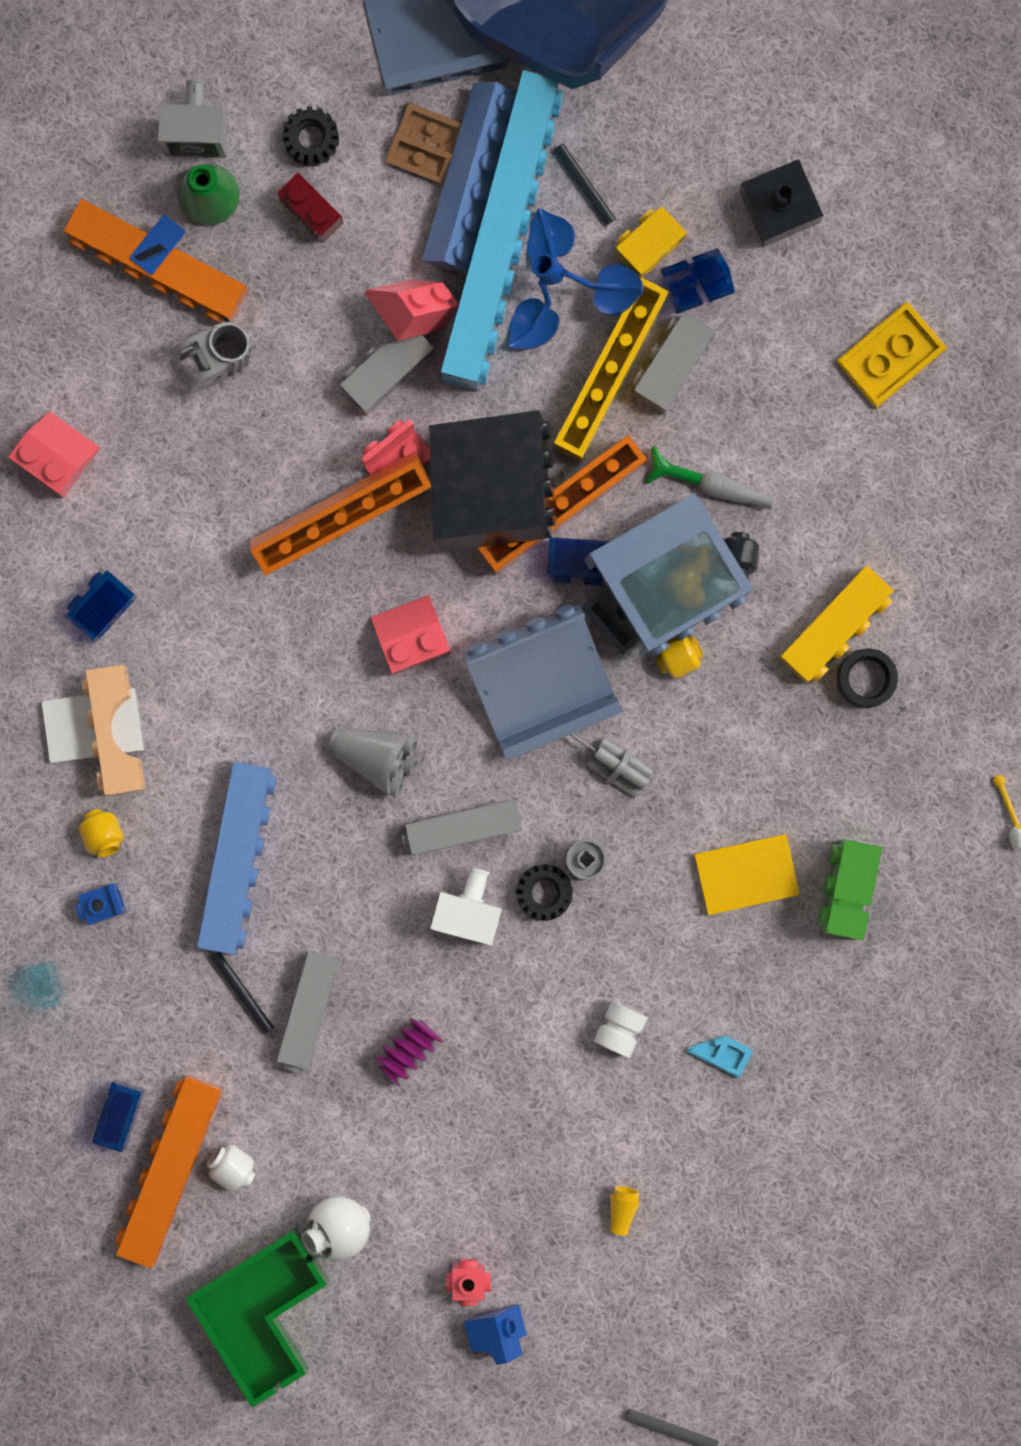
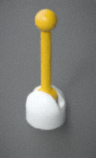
M996 775L993 778V784L999 788L1014 825L1009 833V841L1014 850L1021 847V824L1018 821L1004 786L1005 778L1002 775Z

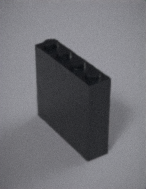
M539 410L429 425L433 538L441 552L552 538L551 526H556V515L554 507H550V497H554V484L552 478H548V468L553 467L551 450L547 449L546 440L551 439V428L549 421H544Z

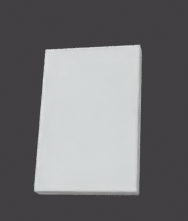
M135 688L131 689L132 698L125 701L117 709L112 720L114 741L124 753L144 750ZM83 695L42 701L50 763L94 758L92 741L96 740L95 728L89 727L87 710L91 709L90 697Z

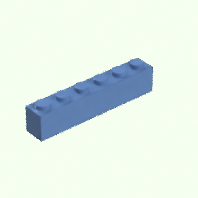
M497 82L473 83L422 261L445 271L468 272L517 94V92Z
M233 762L197 948L233 955L237 954L238 948L244 949L247 931L242 930L244 918H250L253 900L248 899L250 887H256L259 869L254 868L256 856H262L265 838L260 837L262 825H268L271 807H266L268 794H274L277 776H272L273 769Z

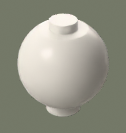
M336 1196L321 1201L311 1211L307 1221V1231L301 1235L304 1248L312 1256L319 1253L322 1257L335 1261L354 1257L364 1248L370 1234L369 1212L364 1206L347 1197Z

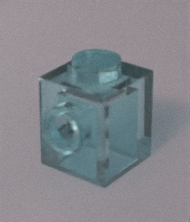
M55 960L20 971L32 1007L41 1005L42 1010L61 1004L59 998L66 996Z

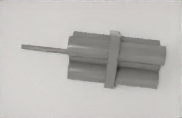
M570 734L571 737L594 752L587 761L586 766L605 778L604 782L609 785L613 783L634 798L641 789L643 790L647 786L649 777L654 770L632 756L631 750L628 748L622 749L606 737L601 740L598 748L595 749L574 734Z

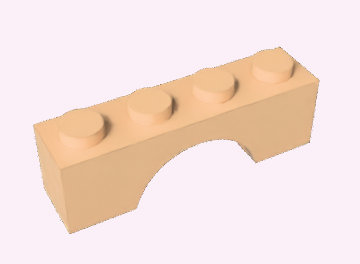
M117 665L86 670L87 678L82 679L84 696L90 697L91 709L87 710L89 727L95 728L96 740L92 741V751L94 759L100 760L101 771L96 773L99 790H104L106 796L146 790L142 759L124 753L117 746L112 735V720L115 712L125 701L132 698L127 666Z

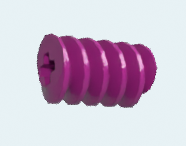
M410 1018L409 1022L413 1029L409 1030L404 1027L400 1029L404 1039L393 1036L391 1039L395 1048L393 1049L386 1045L383 1047L386 1058L379 1055L374 1056L378 1067L399 1087L401 1085L397 1077L405 1080L409 1078L406 1067L416 1071L418 1066L414 1059L417 1058L425 1061L427 1058L423 1050L435 1051L432 1040L440 1043L443 1042L422 1020L418 1021Z

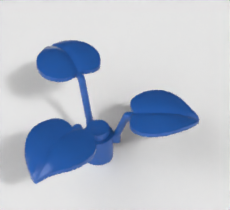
M538 208L530 227L527 248L529 257L532 260V272L540 278L538 286L541 287L545 304L540 299L530 298L517 306L511 318L508 345L515 349H533L546 344L554 337L559 327L560 318L555 311L549 309L552 302L547 285L558 284L564 277H568L590 289L596 290L593 301L601 313L618 315L628 310L642 295L644 286L641 278L630 268L615 264L602 268L598 275V284H594L569 272L558 261L557 257H563L571 251L575 241V231L572 225L564 218Z

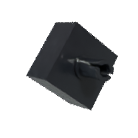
M799 159L741 183L739 192L763 247L819 224L824 216Z

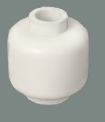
M231 1144L225 1147L219 1146L207 1162L209 1178L230 1192H234L240 1187L247 1188L255 1176V1173L252 1171L254 1166L253 1158Z

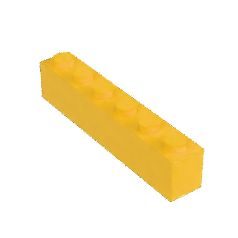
M642 277L641 280L644 286L642 295L619 318L554 442V449L579 462H582L667 300L669 291Z

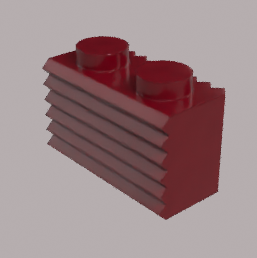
M299 173L295 174L278 191L280 203H284L285 208H288L289 212L293 213V216H297L298 221H301L302 225L306 226V229H310L311 234H314L315 238H319L320 243H324L344 224L342 216Z

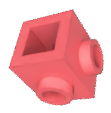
M460 1259L459 1264H453L452 1273H446V1292H452V1301H459L461 1306H476L478 1301H484L485 1292H491V1273H485V1264H478L477 1259ZM471 1279L475 1284L474 1288L464 1289L462 1286L463 1281Z

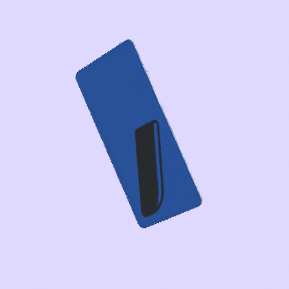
M163 215L136 248L130 259L152 275L186 231L169 217Z

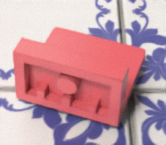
M410 419L405 423L399 420L387 430L388 437L380 443L377 440L370 443L362 451L364 456L361 458L363 467L372 475L413 452L417 454L422 465H425L430 461V448L415 432L414 424Z

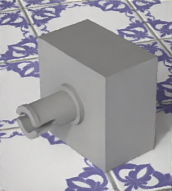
M196 79L195 92L194 80H186L185 104L160 103L158 142L165 155L227 157L228 119L223 106L204 105L205 81Z

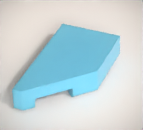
M722 1036L691 1046L687 1052L740 1078L753 1050L727 1036Z

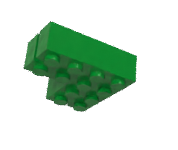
M297 1227L289 1230L190 1292L185 1298L252 1408L277 1393L279 1386L283 1389L306 1375L309 1369L278 1316L327 1286L329 1279L315 1256L310 1259L307 1257L309 1253L303 1246L301 1233Z

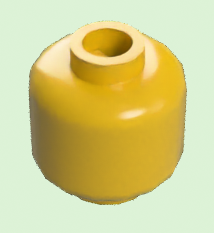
M694 635L688 636L681 641L676 636L667 642L670 647L655 658L663 674L669 672L673 678L679 679L700 668L704 653Z
M100 809L88 812L84 816L85 820L78 827L79 835L87 853L97 855L98 858L109 857L117 853L124 841V834L115 814L102 812Z

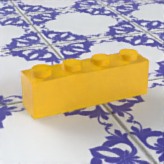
M866 565L779 659L804 683H808L811 679L817 682L829 670L825 664L832 657L838 660L848 650L850 646L846 642L851 636L855 634L860 637L871 625L868 618L875 611L881 614L893 602L889 596L894 590Z

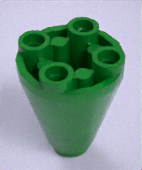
M199 164L192 167L182 177L178 186V201L182 211L190 220L201 225L216 226L226 221L234 214L239 203L240 190L235 177L226 168L217 164Z

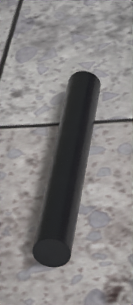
M564 143L557 146L554 152L604 224L608 226L616 221L615 216Z
M217 952L210 957V960L265 1035L274 1028L273 1024L222 953Z

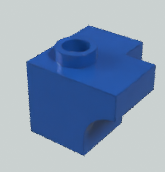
M519 1304L481 1313L464 1321L471 1352L483 1351L490 1354L496 1365L508 1363L523 1355L519 1339L526 1336L527 1333Z

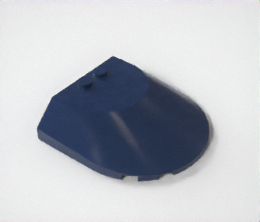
M446 0L470 37L572 90L600 80L656 22L668 0Z

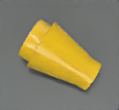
M616 1186L614 1193L610 1194L611 1233L622 1236L628 1235L630 1225L641 1202V1199L638 1198V1190L625 1186Z

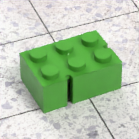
M847 839L838 840V845L832 844L829 854V863L834 864L832 875H826L822 894H827L825 907H819L816 925H821L820 932L864 941L869 912H864L863 908L864 905L871 906L883 847Z

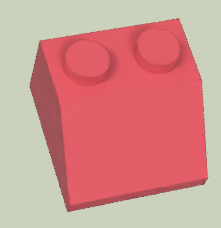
M411 279L367 289L365 292L369 301L398 341L444 330L459 307L458 302L445 284L437 281Z
M49 412L26 432L8 458L64 498L97 454L100 447L52 412Z
M429 595L371 617L392 675L451 653Z

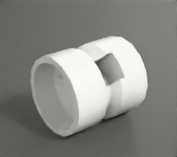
M611 1001L605 1015L608 1023L600 1025L593 1041L630 1058L637 1044L634 1035L643 1031L648 1017Z

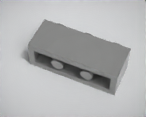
M683 312L680 319L675 316L665 330L669 334L663 345L659 342L655 345L648 357L652 360V363L646 371L641 368L632 382V385L636 387L633 395L663 414L666 413L716 332L686 312Z
M390 330L387 334L389 339L381 347L376 344L364 355L366 359L364 363L358 368L355 365L343 374L341 377L343 382L340 384L341 389L367 416L435 353L434 347L422 335L398 341Z

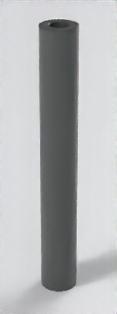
M630 1408L625 1421L694 1446H718L719 1443L716 1439Z

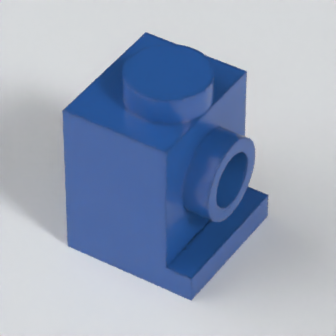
M117 883L78 895L80 902L75 903L80 920H87L88 925L127 913ZM96 899H100L103 902V909L101 911H96L93 908V902Z

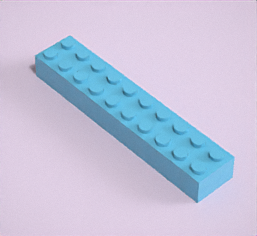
M525 70L522 72L441 369L442 382L475 391L479 390L480 384L486 385L490 362L486 360L488 354L494 355L499 337L495 327L496 324L502 325L507 309V301H503L504 294L510 296L515 279V271H512L511 268L512 265L518 266L523 250V241L519 240L520 235H527L531 221V211L527 209L529 205L535 206L539 191V181L536 180V176H543L547 162V151L544 150V147H551L555 132L556 121H553L552 117H559L563 103L564 91L559 90L558 82L547 76Z

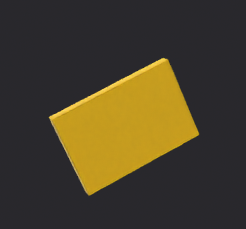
M907 301L840 357L836 363L877 409L947 349V346Z
M786 834L694 854L708 916L800 895Z

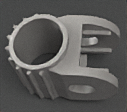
M232 320L226 323L223 321L219 325L215 324L213 330L202 331L182 341L171 350L174 359H180V361L197 354L204 368V371L192 376L193 380L188 384L191 392L211 387L223 381L230 374L235 376V373L238 371L242 373L243 367L248 366L253 347L251 345L252 337L248 336V329L242 328L241 323L235 324ZM233 338L242 344L244 353L237 358L227 359L220 356L215 351L213 345L220 339Z

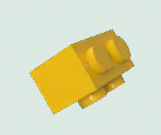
M663 206L656 211L652 208L639 219L641 225L634 232L628 229L616 241L618 246L616 247L615 255L640 278H644L687 236V232Z

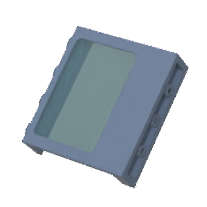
M696 493L591 552L584 559L590 570L595 567L597 568L643 644L644 648L639 651L642 657L649 652L656 656L670 647L667 642L676 636L680 641L696 632L693 626L704 621L706 626L722 617L720 610L727 606H730L732 610L736 609L748 601L746 595L754 590Z

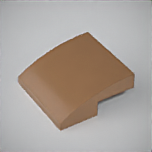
M408 102L386 162L444 184L462 122Z

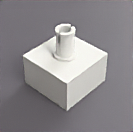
M470 867L464 894L457 896L440 892L430 929L492 946L502 908L484 903L485 900H482L489 872Z

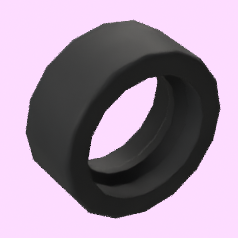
M865 648L856 650L843 660L838 668L836 680L839 692L847 702L855 707L872 708L883 704L891 698L897 688L898 673L896 665L888 655L877 649ZM859 661H875L885 672V685L881 692L875 696H860L850 686V671Z

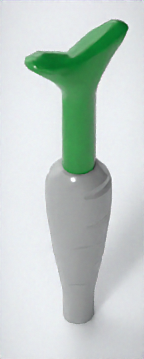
M656 445L651 448L653 469L646 477V484L660 477L670 476L698 485L703 493L712 497L758 505L768 509L772 507L773 497L762 494L743 483L717 472L708 471L701 474L673 465L660 454Z

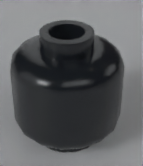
M733 532L731 537L724 538L723 540L748 579L749 575L755 573L758 568L759 544L755 540L750 539V535L747 533ZM718 554V569L724 573L726 578L734 580Z

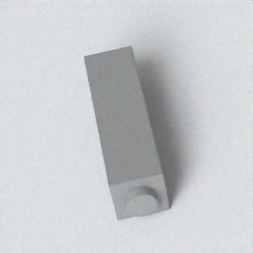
M515 799L406 824V831L401 832L405 851L411 849L412 855L518 832L523 829Z
M308 951L277 1059L278 1062L284 1063L283 1069L296 1073H301L302 1069H309L340 959Z

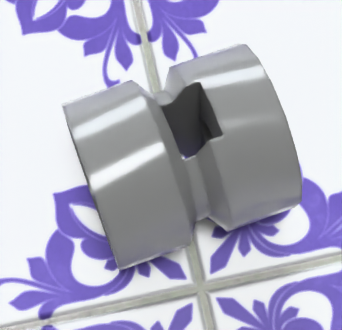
M579 840L572 844L567 851V868L572 875L579 879H594L602 874L606 868V851L595 840Z

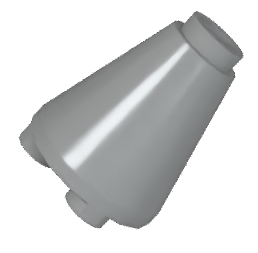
M337 728L329 742V751L333 752L335 757L379 790L396 798L399 797L403 790L406 775L412 776L418 765V758L414 757L418 746V739L406 734Z

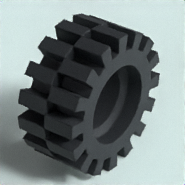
M306 106L307 110L302 111L299 108L296 110L297 113L295 115L291 113L288 116L289 121L283 125L284 132H282V138L288 155L298 164L301 162L304 166L309 167L310 164L319 166L321 162L324 161L326 163L329 161V157L331 155L334 156L336 153V147L339 145V133L335 121L332 120L328 112L325 114L321 108L317 107V110H313L312 106ZM315 126L322 131L323 139L317 147L307 148L300 143L299 134L303 128Z
M549 864L533 866L523 873L517 884L516 895L519 906L528 916L540 921H549L560 917L569 908L573 897V888L570 879L560 868ZM548 880L555 885L557 896L552 903L541 905L534 900L532 889L538 881Z

